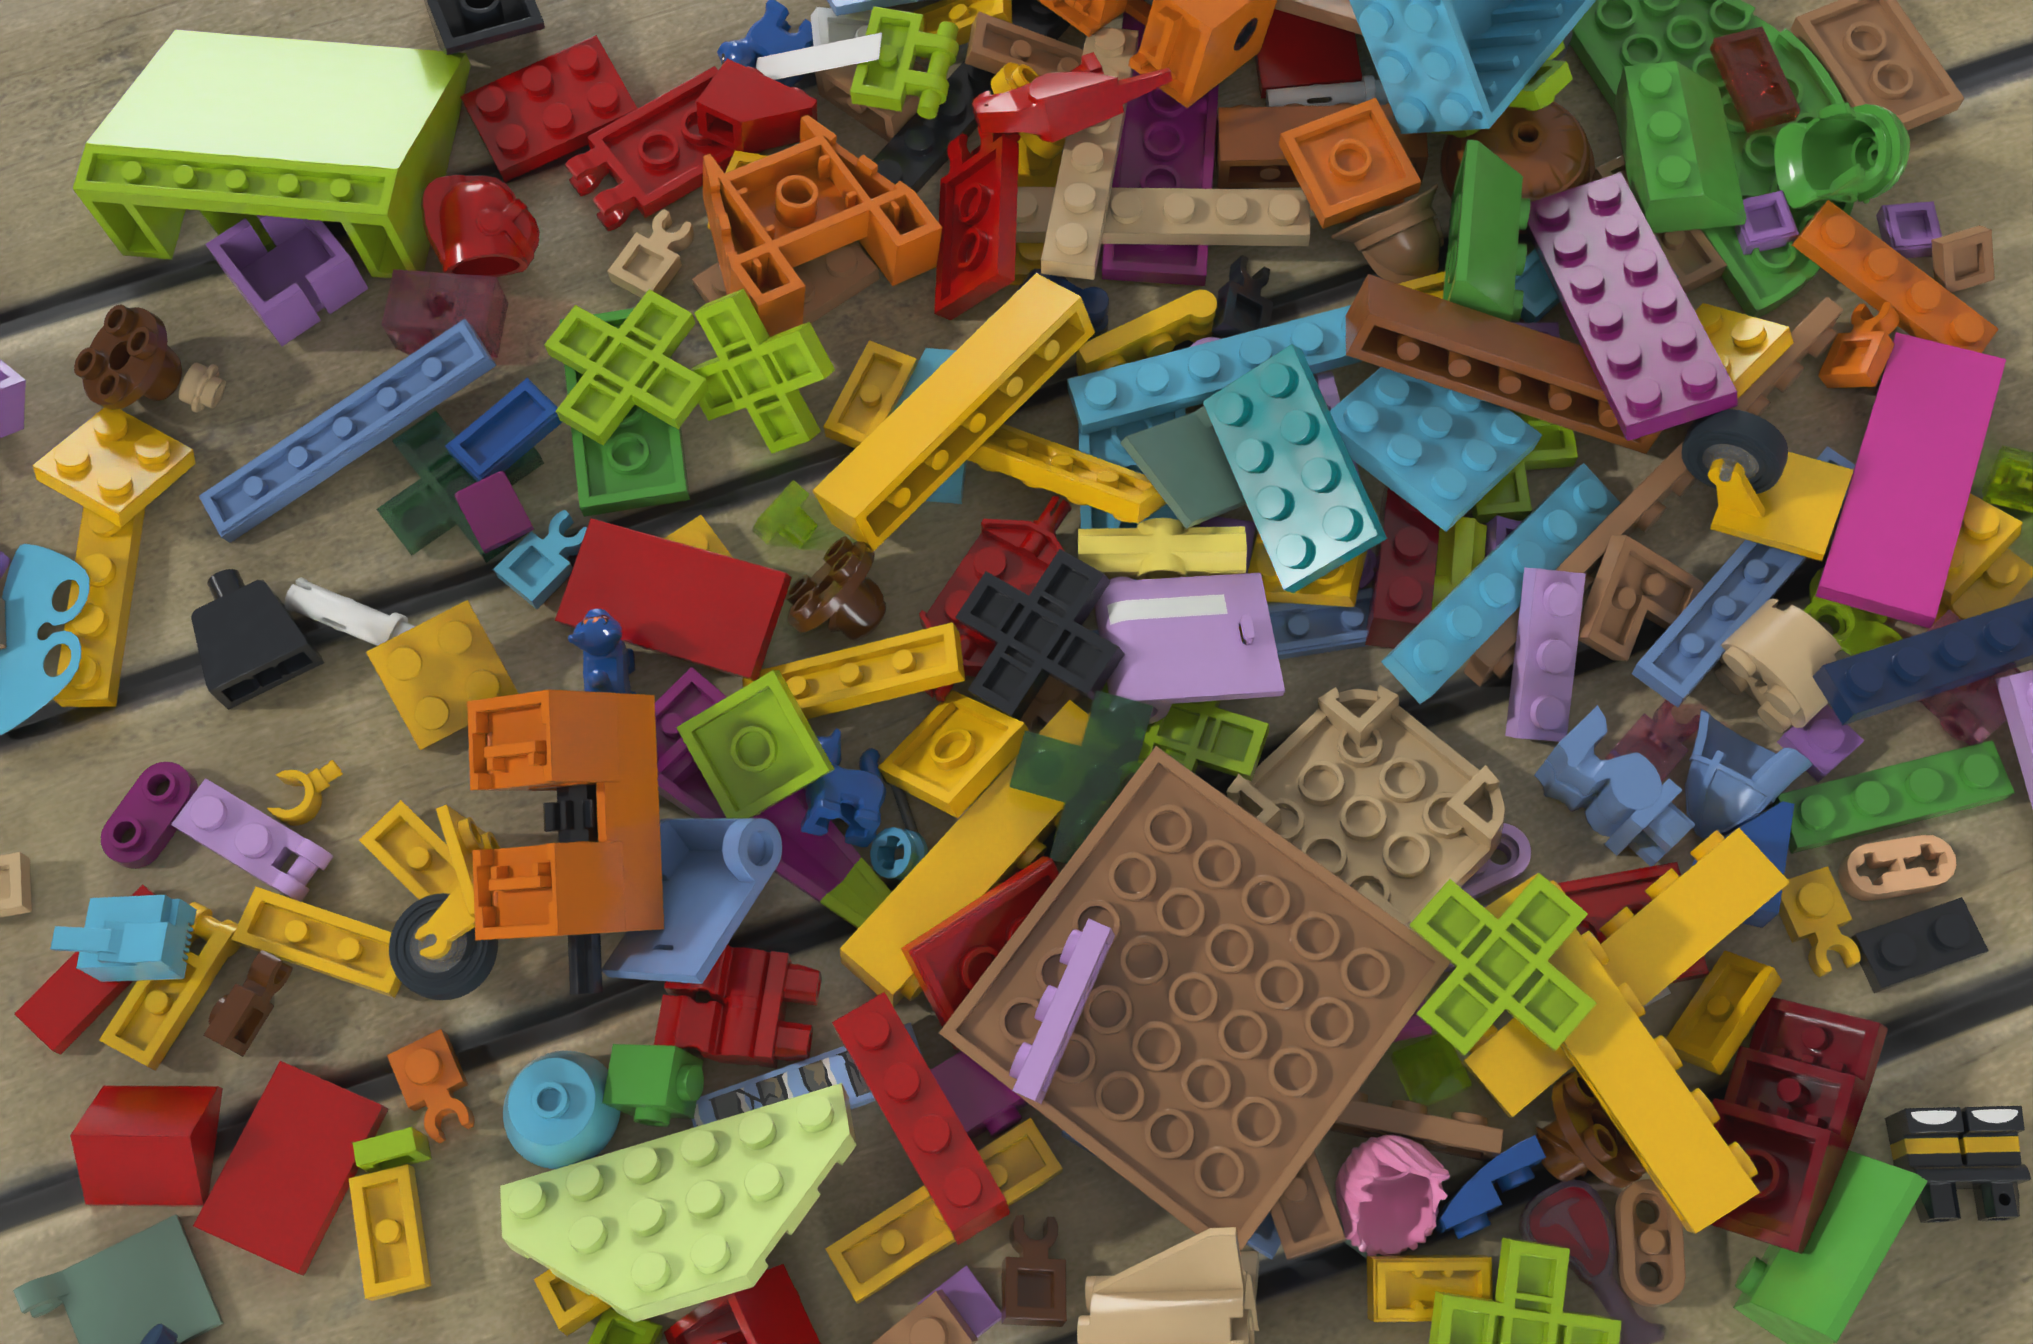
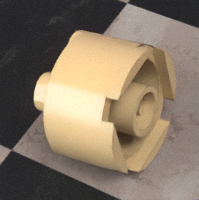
M1769 599L1720 645L1725 649V652L1720 658L1722 665L1715 671V675L1720 683L1733 694L1740 695L1745 691L1761 706L1757 712L1764 723L1774 731L1784 733L1792 726L1795 728L1804 727L1828 704L1813 675L1823 665L1838 661L1835 655L1842 647L1819 622L1800 608L1791 605L1783 612L1776 608L1779 602L1778 599Z

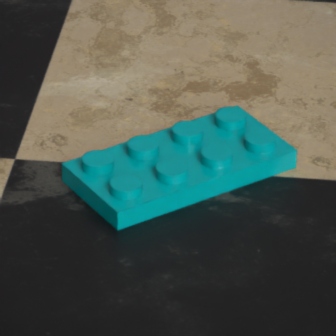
M1293 344L1289 345L1202 401L1283 590L1295 593L1387 539L1302 349Z

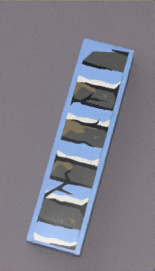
M911 1022L907 1023L904 1026L920 1052ZM842 1046L701 1096L696 1102L692 1122L694 1127L701 1126L842 1083L849 1096L851 1109L876 1100L846 1048Z

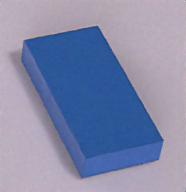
M526 378L445 445L449 454L478 482L497 472L507 470L562 423L556 413L558 407Z

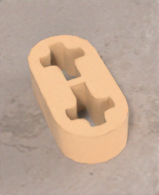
M1919 835L1868 843L1857 847L1841 861L1838 870L1839 881L1843 889L1851 897L1861 901H1875L1925 893L1937 889L1954 875L1957 866L1956 855L1949 844L1934 835ZM1922 853L1925 860H1935L1937 868L1928 874L1924 867L1906 869L1905 864L1910 863ZM1866 861L1867 866L1871 869L1888 867L1889 872L1881 875L1872 885L1868 876L1859 877L1856 869Z

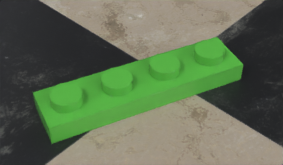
M1991 740L1781 793L1772 806L1774 807L1782 801L1794 804L1788 846L1790 853L1794 854L2006 800L2015 792L1994 742Z

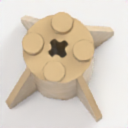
M1236 1227L1209 1228L1116 1275L1087 1276L1085 1299L1087 1311L1090 1315L1079 1316L1078 1344H1255L1254 1331H1259L1256 1305L1260 1261L1258 1251L1240 1252Z

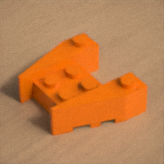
M809 115L801 117L799 144L725 174L711 154L703 156V201L726 293L728 295L744 288L769 336L803 324L805 285L793 268L859 240L892 286L925 273L937 266L942 226L917 193L903 182L899 181L894 184L878 173V164L864 154L857 158L836 143L837 135Z

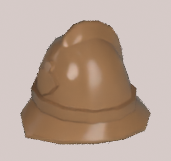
M1436 183L1412 200L1342 229L1332 235L1331 238L1333 240L1354 243L1358 251L1363 253L1371 268L1382 279L1398 284L1436 274L1439 268L1441 247L1444 246V236L1438 218L1434 219V216L1437 214L1432 207L1438 184Z

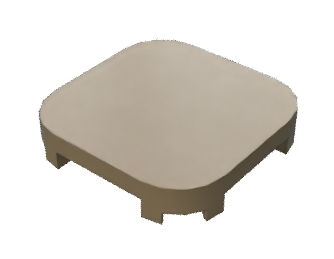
M1379 685L1378 691L1353 689L1339 693L1335 687L1319 697L1318 710L1256 768L1253 780H1246L1238 774L1227 790V797L1410 930L1412 929L1409 927V924L1449 879L1454 881L1459 887H1462L1490 859L1501 842L1505 817V805L1499 788L1500 781L1486 765L1481 770L1477 769L1399 706L1398 694Z

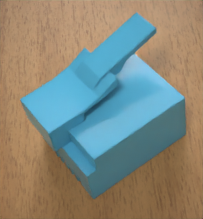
M166 895L90 898L84 928L55 926L50 949L79 952L76 968L101 982L184 979L187 963L183 960H188V956L184 953H189V948L186 946H190L191 942L187 939L192 938V935L188 932H193V928L189 925H194L197 909L181 899H171Z

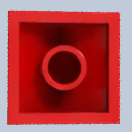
M103 1086L70 1135L85 1204L89 1206L203 1207L210 1191L223 1088L219 1086Z

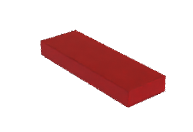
M142 884L131 896L156 894ZM75 952L14 1013L53 1052L60 1055L133 982H101L76 968L79 952Z

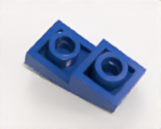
M1535 1135L1515 1144L1496 1156L1455 1192L1437 1217L1436 1227L1434 1228L1437 1236L1454 1229L1459 1240L1492 1225L1487 1214L1502 1205L1493 1184L1498 1183L1502 1193L1518 1187L1535 1178L1531 1168L1546 1158Z

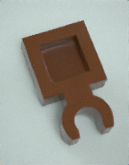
M261 950L253 960L244 984L242 986L235 984L229 994L224 995L217 1001L209 1016V1027L203 1036L243 1057L274 1008L270 1000L287 982L293 967L283 963V960Z
M1017 1215L1011 1224L1009 1239L1014 1250L1019 1253V1257H1005L1002 1262V1324L1062 1327L1067 1321L1066 1259H1049L1048 1255L1058 1236L1057 1221L1055 1217H1047L1043 1223V1238L1034 1240L1029 1238L1024 1231V1215Z

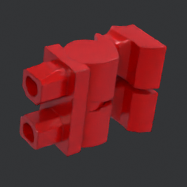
M727 945L702 984L665 981L664 989L668 995L663 994L654 1045L677 1046L685 1051L688 1048L696 1049L703 1057L719 1063L759 1065V1067L777 1069L778 1060L795 1061L810 1058L813 1039L812 1025L786 1022L785 1015L787 1002L817 1006L822 982L821 972L803 965L792 964L789 953L775 951L770 953L752 948H733ZM698 991L706 992L717 1001L711 1000L707 1003L696 1002V994Z

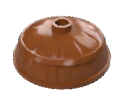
M1554 101L1550 105L1535 111H1528L1525 108L1507 107L1490 129H1480L1470 136L1461 138L1447 135L1441 153L1440 172L1444 187L1450 198L1453 194L1467 139L1478 140L1523 176L1521 198H1530V202L1593 182L1592 177L1595 172L1593 151L1583 127L1567 109ZM1520 138H1526L1532 142H1524ZM1519 230V234H1528L1526 230Z

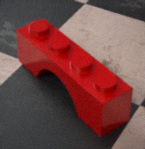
M885 992L833 1021L832 1024L905 1150L957 1245L1011 1214L1004 1195Z

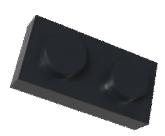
M1962 897L1859 932L1851 937L1858 946L1861 956L1859 963L1874 993L1980 957L1989 951Z

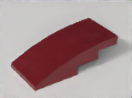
M1771 997L1756 1021L1749 1048L1739 1046L1724 1101L1714 1098L1712 1103L1720 1116V1120L1713 1124L1727 1146L1736 1141L1749 1156L1758 1171V1174L1752 1177L1751 1180L1760 1193L1712 1223L1711 1226L1799 1254L1803 1253L1827 1203L1850 1147L1873 1081L1888 1031L1887 1027L1879 1022Z

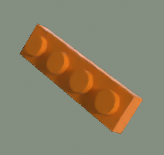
M1827 200L1819 208L1792 244L1793 247L1880 312L1884 302H1890L1899 315L1897 326L1910 336L1982 353L1999 330L1830 200Z

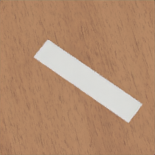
M882 33L757 58L756 69L765 76L777 80L878 60Z

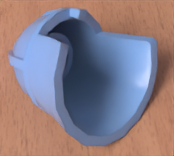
M1701 709L1698 733L1692 755L1689 759L1691 764L1685 783L1687 816L1696 824L1693 827L1696 835L1701 838H1708L1716 830L1725 835L1755 819L1769 804H1773L1776 798L1797 777L1813 764L1808 758L1793 748H1783L1778 753H1774L1727 728L1714 719L1709 712Z

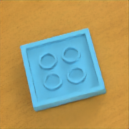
M1380 367L1330 410L1351 459L1446 532L1536 447L1542 436L1541 433L1507 408Z

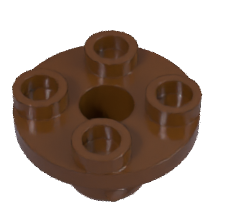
M120 304L111 308L107 313L104 326L97 333L90 347L85 348L79 353L75 361L74 372L83 379L85 393L91 401L104 408L117 410L133 404L142 396L153 401H162L170 397L180 384L182 365L179 356L167 345V331L163 321L157 315L143 308H128Z
M846 536L837 540L824 555L823 560L826 563L812 577L807 574L800 577L788 590L785 599L792 605L787 617L788 623L798 632L804 633L816 628L828 619V629L831 632L841 631L848 639L853 641L860 640L872 633L881 623L886 613V602L879 586L866 577L874 561V551L865 542L857 541L853 543Z
M1578 1071L1570 1072L1556 1081L1552 1090V1101L1557 1120L1543 1128L1536 1127L1537 1133L1535 1136L1546 1156L1541 1161L1544 1168L1561 1181H1571L1579 1175L1585 1177L1587 1171L1590 1170L1599 1179L1617 1188L1627 1187L1647 1173Z

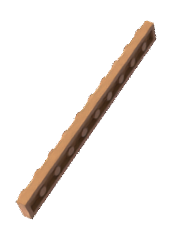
M1826 297L1791 332L1794 343L1737 399L1738 406L1730 409L1746 411L1760 417L1771 403L1766 397L1775 388L1782 393L1785 392L1803 372L1805 367L1800 362L1808 354L1817 359L1835 340L1838 333L1832 327L1844 309ZM1683 442L1556 569V571L1585 573L1583 596L1593 586L1595 579L1591 574L1601 565L1611 536H1630L1637 528H1640L1644 533L1647 532L1666 511L1667 507L1662 502L1672 492L1681 497L1696 482L1697 478L1688 471L1682 459ZM1718 444L1714 446L1724 454L1731 445ZM1520 606L1470 657L1463 673L1479 687L1493 674L1502 679L1513 668Z

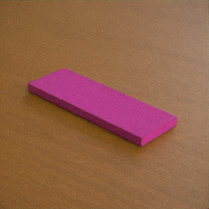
M1896 332L1893 340L1895 345L1884 368L1815 597L1931 629L1938 612L2006 359Z

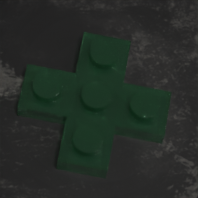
M434 411L392 440L397 450L420 479L376 510L411 556L457 525L487 563L528 533L486 554L484 553L455 498V493L477 481L449 454L445 445L453 440L456 435L439 413ZM533 447L504 472L513 486L543 465L544 462L538 451Z
M1096 690L1080 745L1024 730L1009 787L1064 802L1049 858L1067 864L1143 764L1138 762L1153 706Z

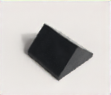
M424 0L439 49L446 55L545 29L543 18L535 0Z

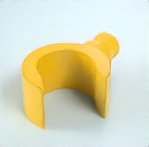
M330 760L322 768H315L307 775L292 769L275 774L287 785L304 786L305 796L303 801L293 809L267 808V810L286 825L299 826L308 823L318 814L321 808V792L330 786L331 781L343 775L342 770L334 760Z

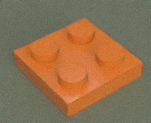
M1376 98L1280 133L1279 146L1322 229L1419 192L1421 180Z

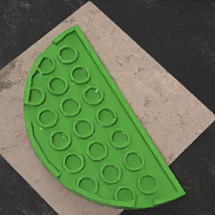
M1596 0L1572 29L1570 45L1613 111L1615 112L1613 103L1624 66L1677 61L1718 86L1742 199L1780 191L1775 172L1774 148L1777 135L1782 127L1789 123H1809L1818 117V111L1832 104L1844 103L1829 73L1815 55L1786 28L1779 32L1767 22L1753 15L1755 7L1741 0ZM1819 200L1798 210L1789 206L1799 234L1826 201ZM1831 201L1850 216L1854 203ZM1735 226L1701 229L1727 265L1721 277L1746 315L1760 318L1775 310L1795 296L1813 279L1821 268L1793 247V241L1787 242L1786 246L1761 252L1759 247L1754 248L1751 254L1743 255L1734 229Z

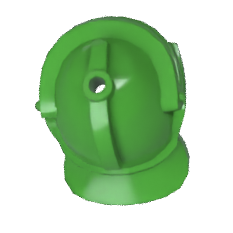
M1848 102L1829 105L1819 110L1818 117L1809 123H1789L1780 129L1774 148L1775 172L1780 191L1783 190L1787 204L1797 210L1819 200L1854 203L1858 199V202L1863 201V203L1867 204L1870 202V199L1890 190L1900 179L1909 159L1910 138L1903 122L1898 116L1884 107L1870 104L1850 107Z

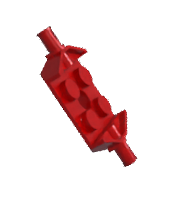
M1052 496L1038 520L1033 522L1025 520L983 519L981 522L982 532L928 612L921 610L919 613L923 629L954 623L960 633L965 678L967 675L977 676L997 644L967 628L955 617L986 571L1025 594L1030 595L1059 549L1064 551L1056 538V531L1067 514L1072 510L1071 505L1063 499L1060 504V497ZM954 684L926 690L925 692L932 698L935 695L937 701L944 702Z

